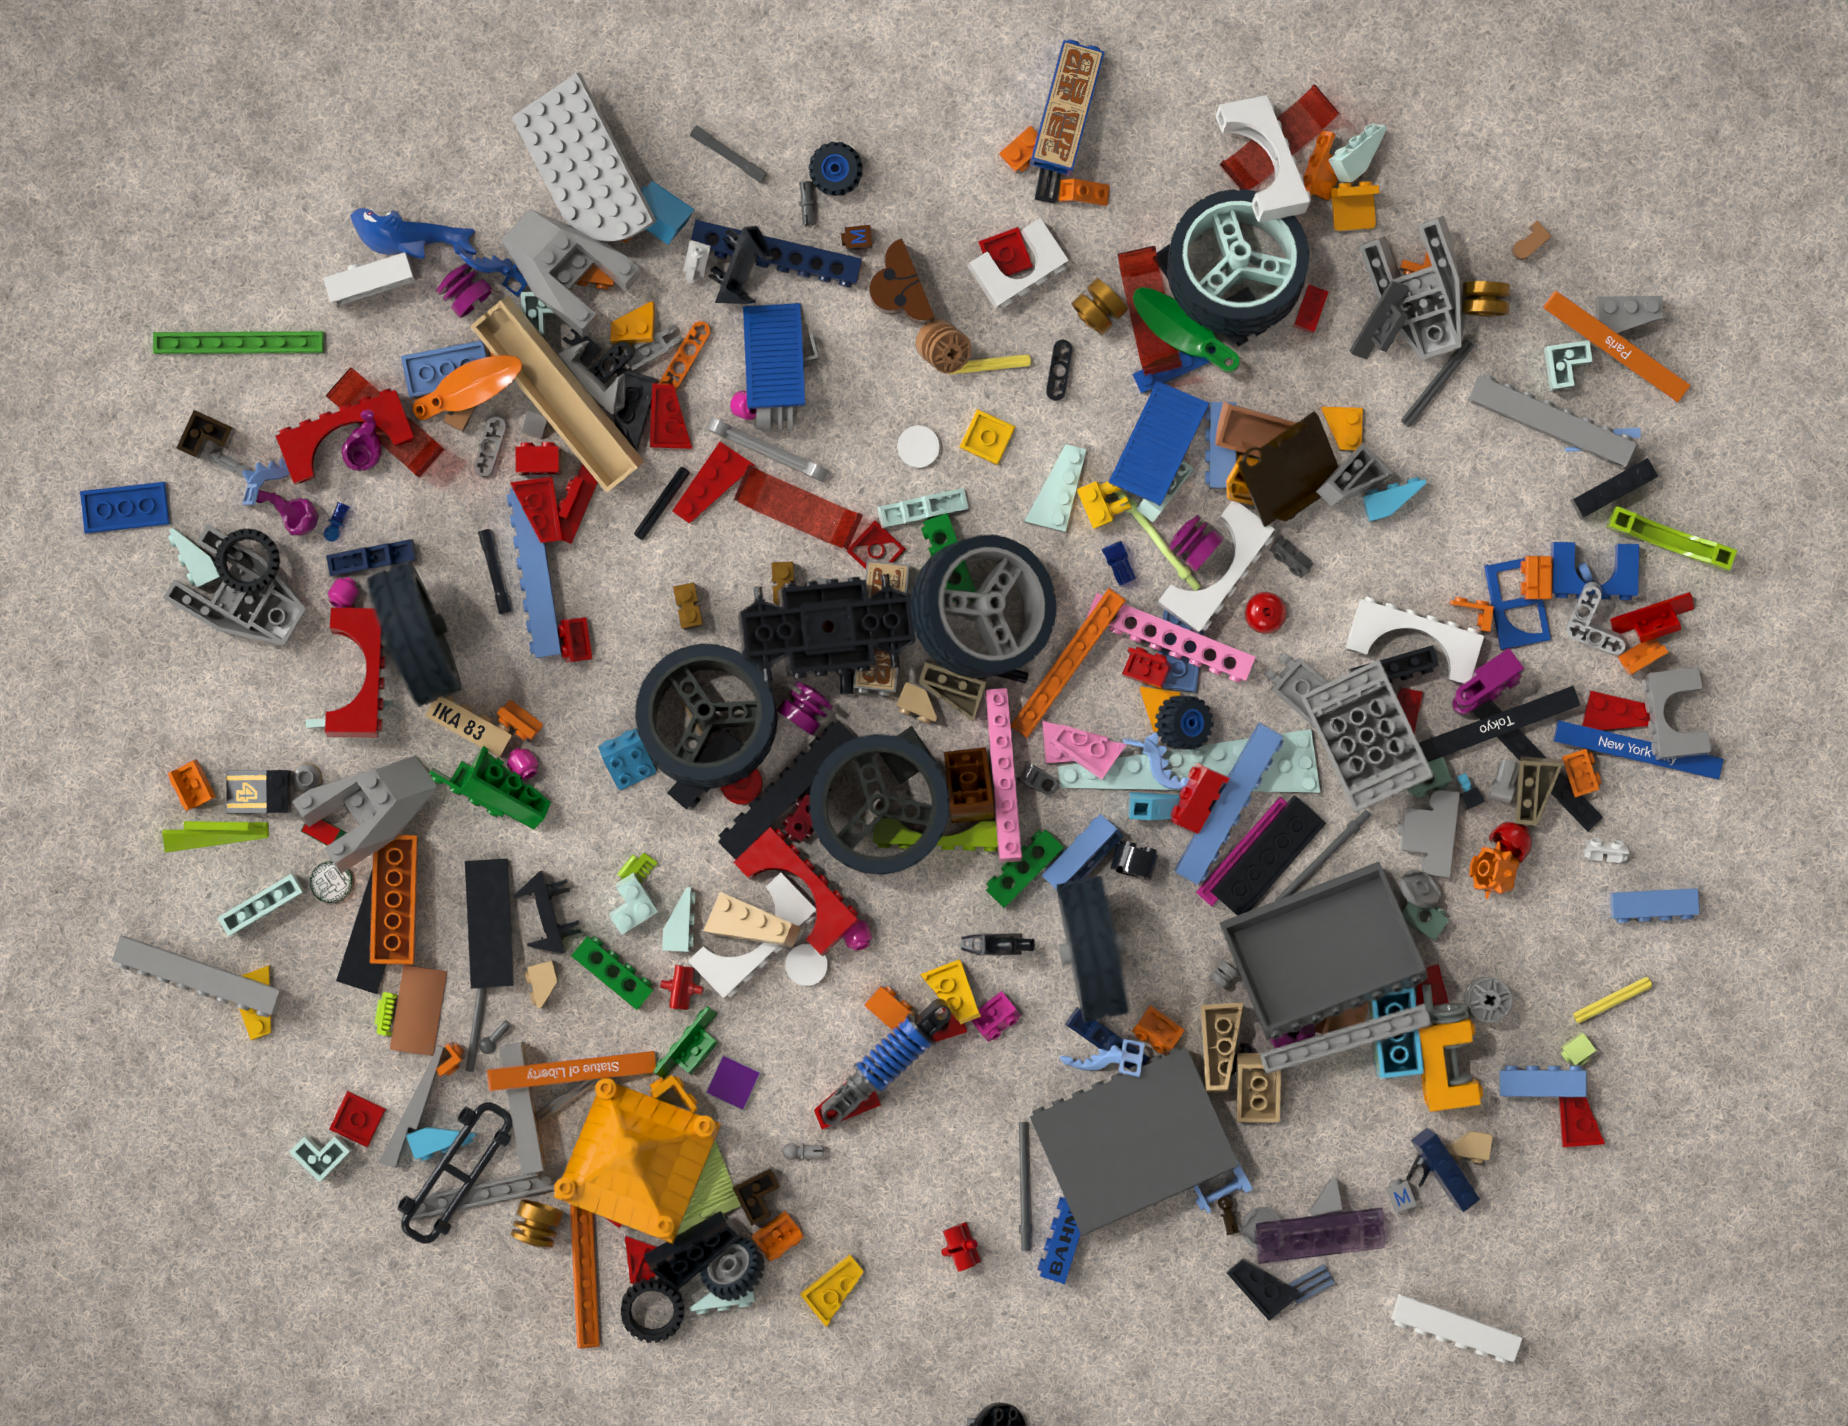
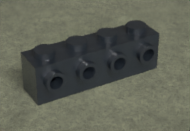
M1433 645L1379 660L1390 684L1393 683L1392 679L1400 677L1401 681L1413 678V673L1421 671V674L1424 675L1434 672L1433 667L1439 666ZM1365 664V665H1362V666H1358V667H1355V668L1348 669V671H1349V673H1351V672H1353V671H1355V670H1357V669H1360V668H1362V667H1364V666H1366V665H1368V664Z

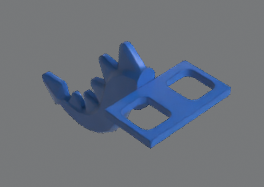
M458 244L454 245L455 253L472 268L484 273L500 272L507 276L501 285L515 296L519 297L527 286V282L517 269L518 267L516 264L513 265L509 258L502 261L493 255L492 260L487 257H483L482 260L476 257L474 260L472 255L465 254V249ZM511 277L521 284L517 292L508 286V281Z

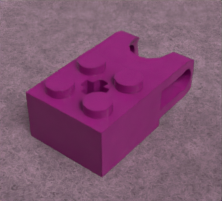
M1510 648L1474 671L1472 679L1456 690L1452 701V708L1457 714L1461 716L1467 715L1488 700L1494 701L1503 694L1502 691L1507 687L1512 689L1520 683L1519 680L1522 678L1524 667Z

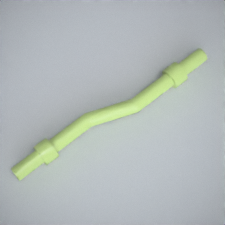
M1123 490L1114 492L1119 499L1127 496ZM1127 496L1129 502L1124 503V505L1129 503L1132 509L1126 511L1128 513L1131 512L1146 530L1161 552L1176 568L1179 577L1182 580L1185 579L1194 591L1198 590L1201 585L1192 576V571L1187 565L1184 566L1168 548L1147 518L1136 510L1138 504L1133 498L1130 499Z

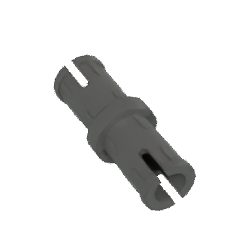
M802 181L799 182L801 195L799 206L802 208V225L816 224L814 211L816 200L813 198V181H805V183Z

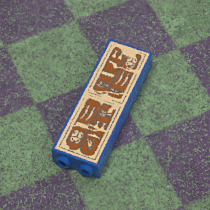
M1071 39L1063 40L1029 165L1067 176L1071 175L1104 56V51H1101L1099 47L1093 45L1083 46L1078 41Z

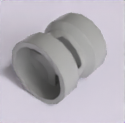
M1222 960L1217 971H1213L1209 977L1226 990L1230 985V980L1236 978L1239 973Z

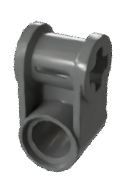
M1026 761L1024 771L1016 780L1045 795L1054 794L1058 788L1056 779ZM1050 779L1054 782V789L1047 792L1043 790L1042 784L1045 780Z

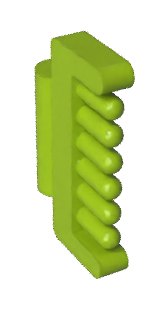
M642 853L639 858L632 854L617 875L624 879L634 872L638 880L643 883L644 880L641 877L647 878L646 874H650L647 868L653 870V866H656L657 862L646 853Z
M383 992L382 999H378L374 1025H377V1034L384 1036L392 1035L390 1031L386 1030L391 1029L387 1025L392 1024L389 1020L393 1017L389 1014H393V1010L390 1009H394V1005L391 1004L395 1003V1000L391 998L397 999L398 997L395 993Z

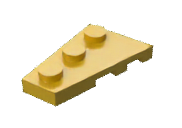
M960 959L920 974L938 998L944 999L948 1003L951 1013L960 1024L981 1017Z
M270 965L241 976L270 985ZM239 1008L250 1040L271 1033V1015L264 1017L256 1014L257 1010L249 1008V1011Z
M849 1254L801 1291L800 1296L824 1326L827 1327L831 1318L838 1311L841 1303L848 1293L851 1292L864 1271L852 1255Z

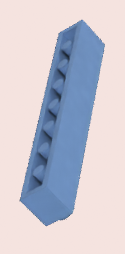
M511 488L510 494H507L508 506L513 508V515H510L512 528H516L517 536H513L515 549H519L520 557L516 558L518 570H522L523 578H520L521 591L526 593L523 606L524 611L529 613L530 619L526 621L527 631L532 633L533 639L532 642H529L531 654H535V658L561 655V643L558 634L546 545L539 542Z
M1258 722L1227 776L1230 780L1227 784L1223 783L1218 793L1221 795L1218 801L1214 799L1209 808L1211 813L1199 834L1195 833L1177 863L1174 869L1177 874L1197 885L1200 880L1203 882L1209 873V870H1207L1211 862L1215 863L1220 854L1218 851L1220 845L1226 844L1230 837L1228 832L1231 826H1236L1240 820L1241 815L1239 812L1242 807L1246 808L1252 798L1250 793L1253 788L1257 789L1262 781L1260 777L1262 772L1269 769L1273 762V759H1271L1275 751L1278 752L1282 747L1284 741L1281 740L1283 736L1280 733Z

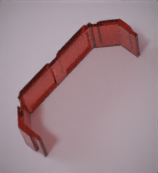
M1313 84L1297 102L1277 118L1281 122L1284 138L1288 139L1291 155L1293 156L1339 116V112L1321 90ZM1252 139L1235 154L1219 164V167L1238 189L1251 190L1275 171L1268 153Z
M1156 246L1117 254L1144 377L1181 369L1182 362L1180 361L1178 350L1165 343L1150 330L1138 314L1133 301L1135 290L1141 287L1164 293Z
M350 367L326 394V397L338 407L346 404L354 406L359 404V400L364 397L371 396V398L380 396V391ZM408 416L407 418L416 440L395 447L390 437L376 427L375 431L381 445L419 479L445 452V449Z
M751 464L748 465L733 499L754 511L847 551L863 518V515L859 512L841 507L755 468Z

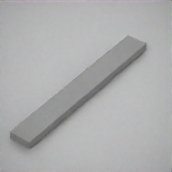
M1426 1004L1259 1054L1265 1073L1268 1074L1432 1024Z
M567 1165L545 1169L539 1176L528 1177L527 1174L474 1184L457 1210L554 1190L555 1183L562 1178ZM461 1187L428 1194L411 1220L444 1213Z

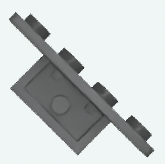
M1395 281L1389 283L1351 347L1350 353L1352 355L1367 359L1375 345L1380 350L1387 352L1408 317L1399 307L1409 290L1408 286Z

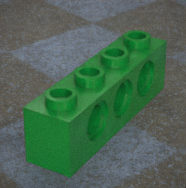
M947 513L923 522L924 527L921 530L924 539H929L932 547L928 548L931 557L942 548L958 542ZM938 533H943L947 537V541L942 545L937 544L934 540L935 535ZM962 560L951 572V574H960L961 582L954 585L950 583L948 578L945 589L977 593L965 560Z
M1039 829L1030 838L1033 842L1028 847L1025 845L1021 847V861H1026L1029 864L1028 872H1018L1017 864L1020 861L1007 862L1001 868L1003 873L998 878L994 875L986 883L988 886L986 891L1003 908L1064 848L1046 829L1043 832ZM1035 846H1041L1044 849V855L1041 858H1035L1032 855V849ZM1006 876L1014 879V885L1010 889H1006L1002 885V880Z
M595 935L592 938L587 936L571 957L635 1010H638L654 991L651 988L653 983L644 976L640 979L634 974L637 970L629 963L623 965L618 960L620 956L612 949L609 951L605 950L602 947L604 943ZM596 951L603 955V961L600 964L592 961V954ZM611 965H616L619 968L620 974L617 977L609 975L608 969ZM627 979H633L636 982L635 990L629 991L625 988V981Z

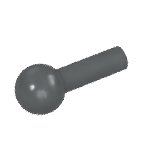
M507 1020L490 1037H485L480 1041L479 1048L482 1053L491 1054L495 1051L496 1042L512 1026Z

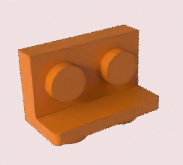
M1031 125L999 153L1001 158L1015 173L1019 170L1023 173L1030 166L1029 161L1037 137V132Z
M1655 638L1637 644L1619 655L1618 659L1626 673L1631 675L1667 654L1668 651Z
M1583 749L1562 756L1574 797L1600 790L1598 785H1601L1602 782L1599 773H1594L1592 765L1595 764L1592 752H1587V749Z
M1151 1005L1132 1029V1032L1135 1033L1139 1040L1146 1041L1153 1046L1156 1052L1167 1055L1173 1049L1185 1031Z

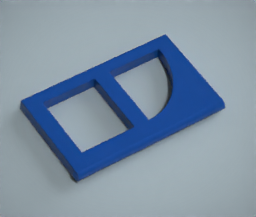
M1524 558L1491 565L1486 564L1484 566L1491 605L1494 606L1493 615L1500 650L1551 640L1543 600H1524V597L1502 601L1496 572L1520 568V563L1524 561ZM1537 604L1542 633H1528L1517 629L1508 621L1504 610Z

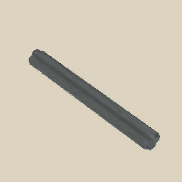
M1466 339L1462 342V347L1455 351L1403 416L1401 422L1405 426L1410 427L1473 349L1474 345Z

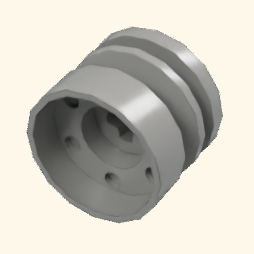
M797 406L757 408L756 429L771 430L773 421H777L779 431H782L783 421H787V430L793 431L797 419Z
M1480 977L1473 980L1467 986L1464 993V1003L1468 1005L1467 1011L1473 1018L1483 1022H1496L1503 1019L1509 1013L1512 1006V995L1509 988L1502 981L1492 977ZM1486 995L1494 997L1491 1000L1493 1003L1492 1005L1484 1003L1486 1001Z

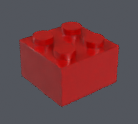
M532 442L520 443V446H515L516 473L518 475H562L561 448L556 446L555 442H542V446H535Z

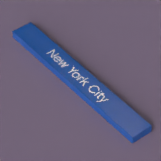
M1559 720L1557 721L1553 738L1554 742L1718 780L1724 760L1723 758L1710 755L1656 760V756L1652 754V742Z

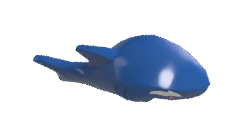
M359 208L350 215L361 240L371 250L379 254L397 255L405 252L412 257L424 259V246L437 242H444L453 246L458 244L466 250L465 253L470 255H476L477 253L469 243L470 237L475 233L474 229L403 221L399 212L392 210L385 216H380L372 210Z

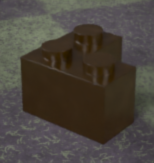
M193 410L176 449L199 459L208 440L228 448L236 429Z
M772 1167L732 1187L751 1226L771 1216L763 1196L781 1186Z

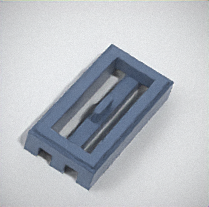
M1324 1264L1289 1283L1290 1286L1294 1287L1321 1271L1324 1272L1323 1275L1297 1289L1302 1292L1326 1278L1328 1279L1326 1283L1299 1298L1297 1297L1295 1299L1297 1304L1334 1284Z

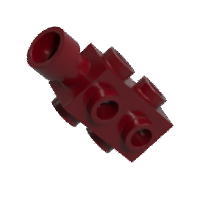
M807 793L805 797L800 795L794 805L797 807V810L793 815L789 813L783 822L786 826L784 831L787 832L785 836L794 842H797L798 839L800 841H803L804 838L809 839L814 831V828L811 827V815L806 811V806L810 802V795ZM796 823H801L803 828L802 830L797 831L795 830L794 825Z

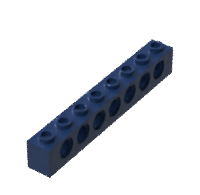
M695 220L691 240L709 245L707 243L709 236L717 235L719 242L714 246L709 245L711 246L710 251L715 252L714 256L727 259V255L733 256L735 250H730L728 248L729 243L723 240V237H728L725 231L732 229L741 235L742 230ZM764 236L770 251L780 250L782 256L778 260H763V258L757 255L755 260L756 266L768 268L769 265L775 266L777 271L789 273V270L797 271L798 276L810 278V275L818 276L819 281L826 283L835 280L839 281L840 286L851 288L852 285H857L862 258ZM795 254L803 258L799 265H794L790 262L791 257ZM815 259H820L823 262V267L819 270L811 267V263ZM835 264H841L844 267V271L842 274L836 275L832 272V267Z

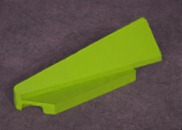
M184 821V830H162L165 853L265 839L269 837V822Z

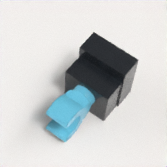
M1466 773L1457 777L1464 790L1460 797L1465 810L1485 802L1478 787L1472 789Z

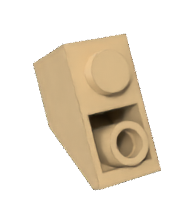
M906 682L896 706L900 707L899 712L908 716L911 713L919 715L918 720L928 724L931 721L936 722L937 716L926 690Z
M554 960L528 966V971L525 972L527 984H531L533 992H530L533 1005H537V1009L544 1006L559 981Z
M1469 1130L1446 1147L1453 1159L1462 1160L1463 1156L1469 1157L1471 1162L1483 1163V1160H1489L1493 1135Z

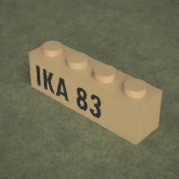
M451 695L438 697V700L432 702L425 714L426 717L480 747L484 745L489 749V752L500 758L502 757L513 737L509 733L511 731L510 728H506L501 723L499 726L492 724V718L483 713L480 716L472 712L474 708L465 703H462L461 706L453 702L455 698Z

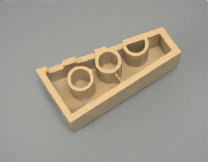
M720 892L703 931L717 936L793 947L802 927Z
M1244 1003L1201 1005L1207 1094L1224 1093L1229 1090Z

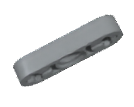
M492 417L488 420L474 463V470L481 477H487L493 472L506 431V423L500 417ZM496 421H500L499 424L502 426V429H498L495 435L500 436L499 440L487 437L488 433L493 434L494 428L491 427V424L496 423ZM487 441H494L496 443V450L494 452L488 453L485 451L484 445ZM481 453L489 457L494 456L492 461L488 459L487 466L490 468L485 470L484 473H481V469L478 467L479 464H483L485 459L480 457Z

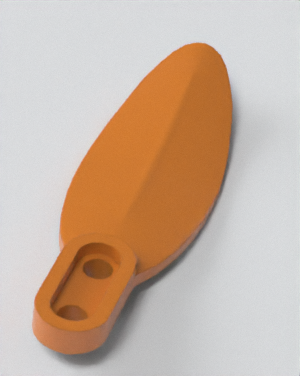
M496 355L462 365L448 374L434 392L416 400L413 404V413L418 419L425 420L443 411H461L477 406L507 387L520 373L522 361L512 355Z

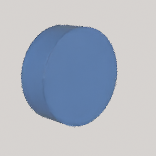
M1585 562L1579 564L1577 568L1583 582H1593L1587 564Z

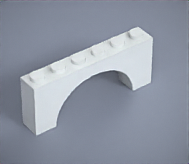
M1268 96L1220 104L1216 113V119L1222 134H1240L1256 141L1265 149L1274 165V183L1266 190L1256 193L1251 204L1258 223L1306 213L1311 203V196L1304 187L1303 176L1297 170L1296 159L1291 155L1288 139L1284 138L1281 122L1277 120L1274 105L1270 103Z
M1231 501L1219 517L1229 529L1233 540L1232 561L1223 578L1213 586L1198 591H1186L1170 584L1156 603L1196 633H1199L1200 630L1206 631L1212 622L1209 620L1213 613L1217 615L1225 605L1222 603L1225 596L1231 597L1237 588L1234 586L1236 581L1245 578L1250 571L1247 569L1250 562L1252 561L1255 564L1262 554L1259 551L1263 545L1268 546L1275 537L1272 535V532L1275 530L1270 525L1263 527L1260 518L1239 502Z
M1365 597V600H1359L1345 649L1367 655L1373 642L1382 634L1394 629H1413L1427 634L1443 649L1448 662L1447 680L1464 684L1472 679L1484 639L1483 635H1479V630L1469 627L1467 631L1459 629V624L1447 621V624L1439 623V618L1427 615L1426 618L1419 617V612L1406 609V612L1397 610L1398 606L1386 603L1385 606L1377 604L1378 600L1370 597Z
M782 872L766 886L774 901L775 916L797 926H800L804 921L808 924L816 916L814 911L817 909ZM763 942L755 950L735 957L715 954L703 946L688 962L723 998L726 995L730 998L739 990L737 985L742 980L746 983L755 975L752 971L757 966L762 968L770 960L767 956L772 951L777 954L784 946Z

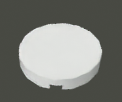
M920 425L909 427L903 431L897 444L898 454L902 461L915 468L927 467L933 463L938 456L940 447L935 433L931 429Z
M801 944L794 947L788 953L785 969L789 978L795 983L802 986H811L820 982L825 976L828 969V960L826 955L821 956L810 944Z

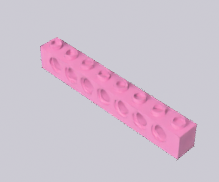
M1096 593L1088 616L1103 595ZM1125 604L1117 612V618L1108 625L1110 632L1121 635L1122 632L1130 635V640L1140 644L1142 640L1150 643V648L1160 652L1162 648L1170 651L1169 655L1181 660L1183 656L1190 659V664L1201 667L1202 664L1210 667L1208 671L1217 675H1221V672L1228 674V679L1237 683H1241V680H1247L1255 660V656ZM1132 617L1136 620L1137 626L1134 629L1125 627L1124 622L1127 618ZM1149 625L1154 626L1157 630L1154 637L1146 636L1144 633L1145 627ZM1172 633L1176 636V643L1174 645H1167L1165 643L1164 637L1166 634ZM1188 641L1194 642L1196 651L1187 653L1184 650V644ZM1208 649L1215 651V660L1207 661L1204 658V652ZM1228 657L1233 658L1236 661L1235 668L1227 669L1224 666V660Z
M1007 688L986 690L985 697L999 863L1021 861Z

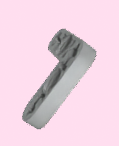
M1589 582L1585 584L1567 623L1566 633L1571 639L1614 655L1621 654L1625 650L1626 645L1624 636L1591 623V619L1602 596V588L1596 582ZM1594 589L1596 593L1593 594L1590 602L1588 601L1589 592ZM1585 606L1590 609V613L1581 615L1578 609ZM1576 625L1580 626L1579 630L1573 632V628ZM1586 628H1587V629H1588V630H1587V635H1586V637H1584V632L1586 631ZM1599 632L1602 638L1595 641L1590 638V634ZM1606 636H1608V641L1606 642V645H1605V644H1604L1605 638H1606ZM1615 641H1619V645L1616 648L1612 647Z

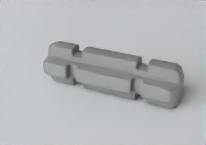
M216 450L211 452L209 461L214 464L219 463L220 467L232 473L237 472V475L245 478L242 473L243 470H250L249 466L243 463L240 465L239 461L226 455L222 456V453Z

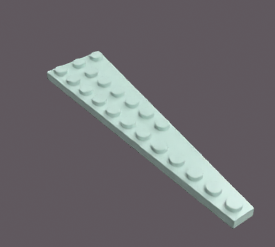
M1311 729L1282 733L1283 738L1281 740L1284 741L1282 747L1278 752L1275 751L1273 753L1271 766L1267 771L1264 770L1260 776L1262 781L1257 789L1253 788L1252 791L1321 793ZM1249 738L1203 745L1193 750H1167L1162 758L1168 760L1169 765L1163 769H1170L1172 773L1169 778L1172 779L1174 776H1177L1178 781H1181L1183 777L1188 778L1190 769L1193 766L1195 767L1196 763L1228 776ZM1146 754L1117 758L1102 780L1079 764L1058 767L1061 788L1181 790L1169 789L1156 781L1150 769L1149 757Z

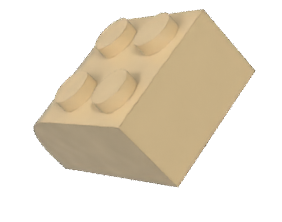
M1237 1053V1122H1280L1281 1070L1266 1074L1259 1053Z

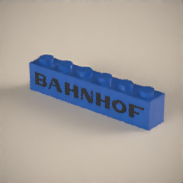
M1064 1196V1198H1059L1056 1209L1060 1210L1058 1218L1053 1217L1050 1229L1054 1230L1052 1237H1047L1044 1250L1047 1251L1045 1259H1040L1037 1268L1038 1271H1041L1040 1277L1062 1284L1066 1282L1081 1234Z

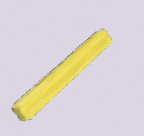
M1027 354L969 360L960 370L948 374L1027 367L1031 365V358Z
M1645 977L1574 1012V1019L1577 1023H1581L1652 988V983L1648 977Z

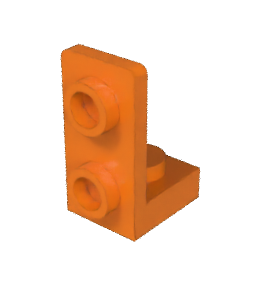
M1075 178L1060 180L1058 201H1079L1101 206L1108 205V184Z
M1455 597V600L1449 601V605L1482 610V614L1478 613L1476 625L1480 626L1479 631L1490 632L1494 606H1488V601L1476 600V604L1468 603V599L1462 597Z

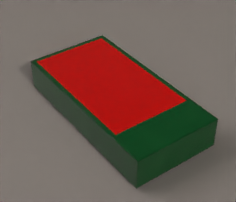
M324 819L319 820L310 827L304 823L301 832L326 846L348 833Z

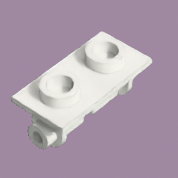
M692 240L689 242L683 270L687 272L685 277L689 283L697 281L699 276L704 277L711 247Z
M1599 838L1585 840L1586 849H1584L1583 857H1586L1587 860L1602 861L1603 854H1607V862L1622 863V861H1627L1629 850L1624 842L1619 840L1603 842Z

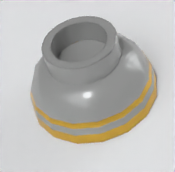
M302 763L293 770L292 783L297 790L305 793L310 789L320 786L322 775L319 768L314 764Z

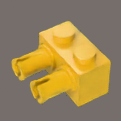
M1095 481L1076 489L1093 529L1115 521V515L1132 509L1129 503L1121 506L1129 502L1127 496L1110 504L1106 501L1107 495L1122 490L1116 486L1113 487V485L1108 483L1109 481L1102 484Z

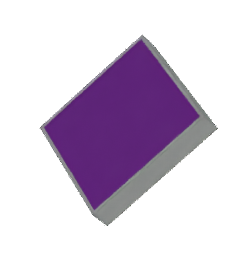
M723 1054L705 1094L744 1111L761 1075V1071Z

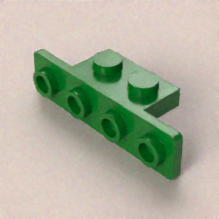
M462 760L452 778L435 768L430 770L431 779L441 785L443 783L451 787L450 790L459 796L461 794L467 796L470 803L477 807L482 805L487 808V813L496 818L504 816V813L460 789L471 766L470 764Z
M709 1006L702 1009L698 1013L696 1020L684 1030L682 1037L670 1047L668 1054L657 1063L653 1072L664 1079L674 1066L678 1064L688 1074L693 1075L719 1043L705 1031L706 1027L718 1013Z

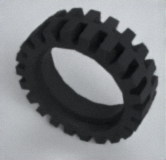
M239 529L228 534L227 537L223 538L221 544L218 545L217 553L215 554V567L222 581L232 589L240 592H256L270 585L276 578V574L279 572L280 554L273 540L263 532L255 529ZM246 539L255 540L266 549L269 558L265 573L257 580L250 582L240 581L230 573L227 565V555L231 547L237 542Z
M649 1277V1280L643 1278L639 1283L636 1281L632 1287L627 1289L621 1303V1318L627 1332L630 1331L631 1336L638 1337L640 1341L644 1339L646 1343H651V1341L658 1343L661 1339L665 1341L669 1336L672 1337L676 1330H679L684 1317V1302L680 1292L675 1291L661 1278L655 1280L654 1277ZM649 1291L661 1292L670 1299L674 1311L672 1318L666 1325L661 1328L649 1329L642 1327L635 1321L631 1308L635 1299L642 1293Z

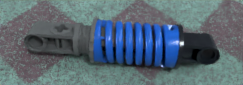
M935 999L917 1017L908 1013L905 1021L899 1023V1028L895 1027L893 1033L887 1034L888 1039L883 1038L881 1040L882 1045L876 1044V1050L871 1049L869 1051L870 1056L865 1055L861 1062L859 1061L853 1065L856 1070L855 1074L846 1078L847 1082L839 1087L821 1107L822 1116L826 1124L831 1126L839 1124L863 1100L867 1101L872 1092L875 1091L878 1094H882L888 1087L889 1082H894L895 1077H899L901 1072L907 1069V1066L913 1064V1060H917L919 1055L924 1054L925 1049L937 1043L933 1035L951 1018V1010L944 999ZM939 1008L946 1009L943 1014L938 1015L935 1013ZM829 1110L837 1111V1113L833 1116L827 1115V1112Z

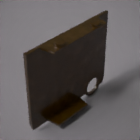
M1315 411L1261 448L1254 446L1247 449L1243 459L1239 462L1240 471L1263 527L1268 526L1275 520L1286 522L1293 519L1302 510L1319 500L1321 496L1317 493V490L1339 467L1321 420ZM1253 450H1258L1260 453L1258 463L1249 466L1247 463L1248 454Z

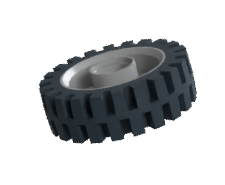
M740 1237L700 1271L701 1280L706 1288L719 1299L732 1301L733 1298L734 1300H739L740 1295L743 1298L747 1296L746 1291L753 1292L755 1290L752 1287L753 1285H759L758 1278H763L761 1271H765V1266L763 1265L765 1262L756 1246L748 1239Z

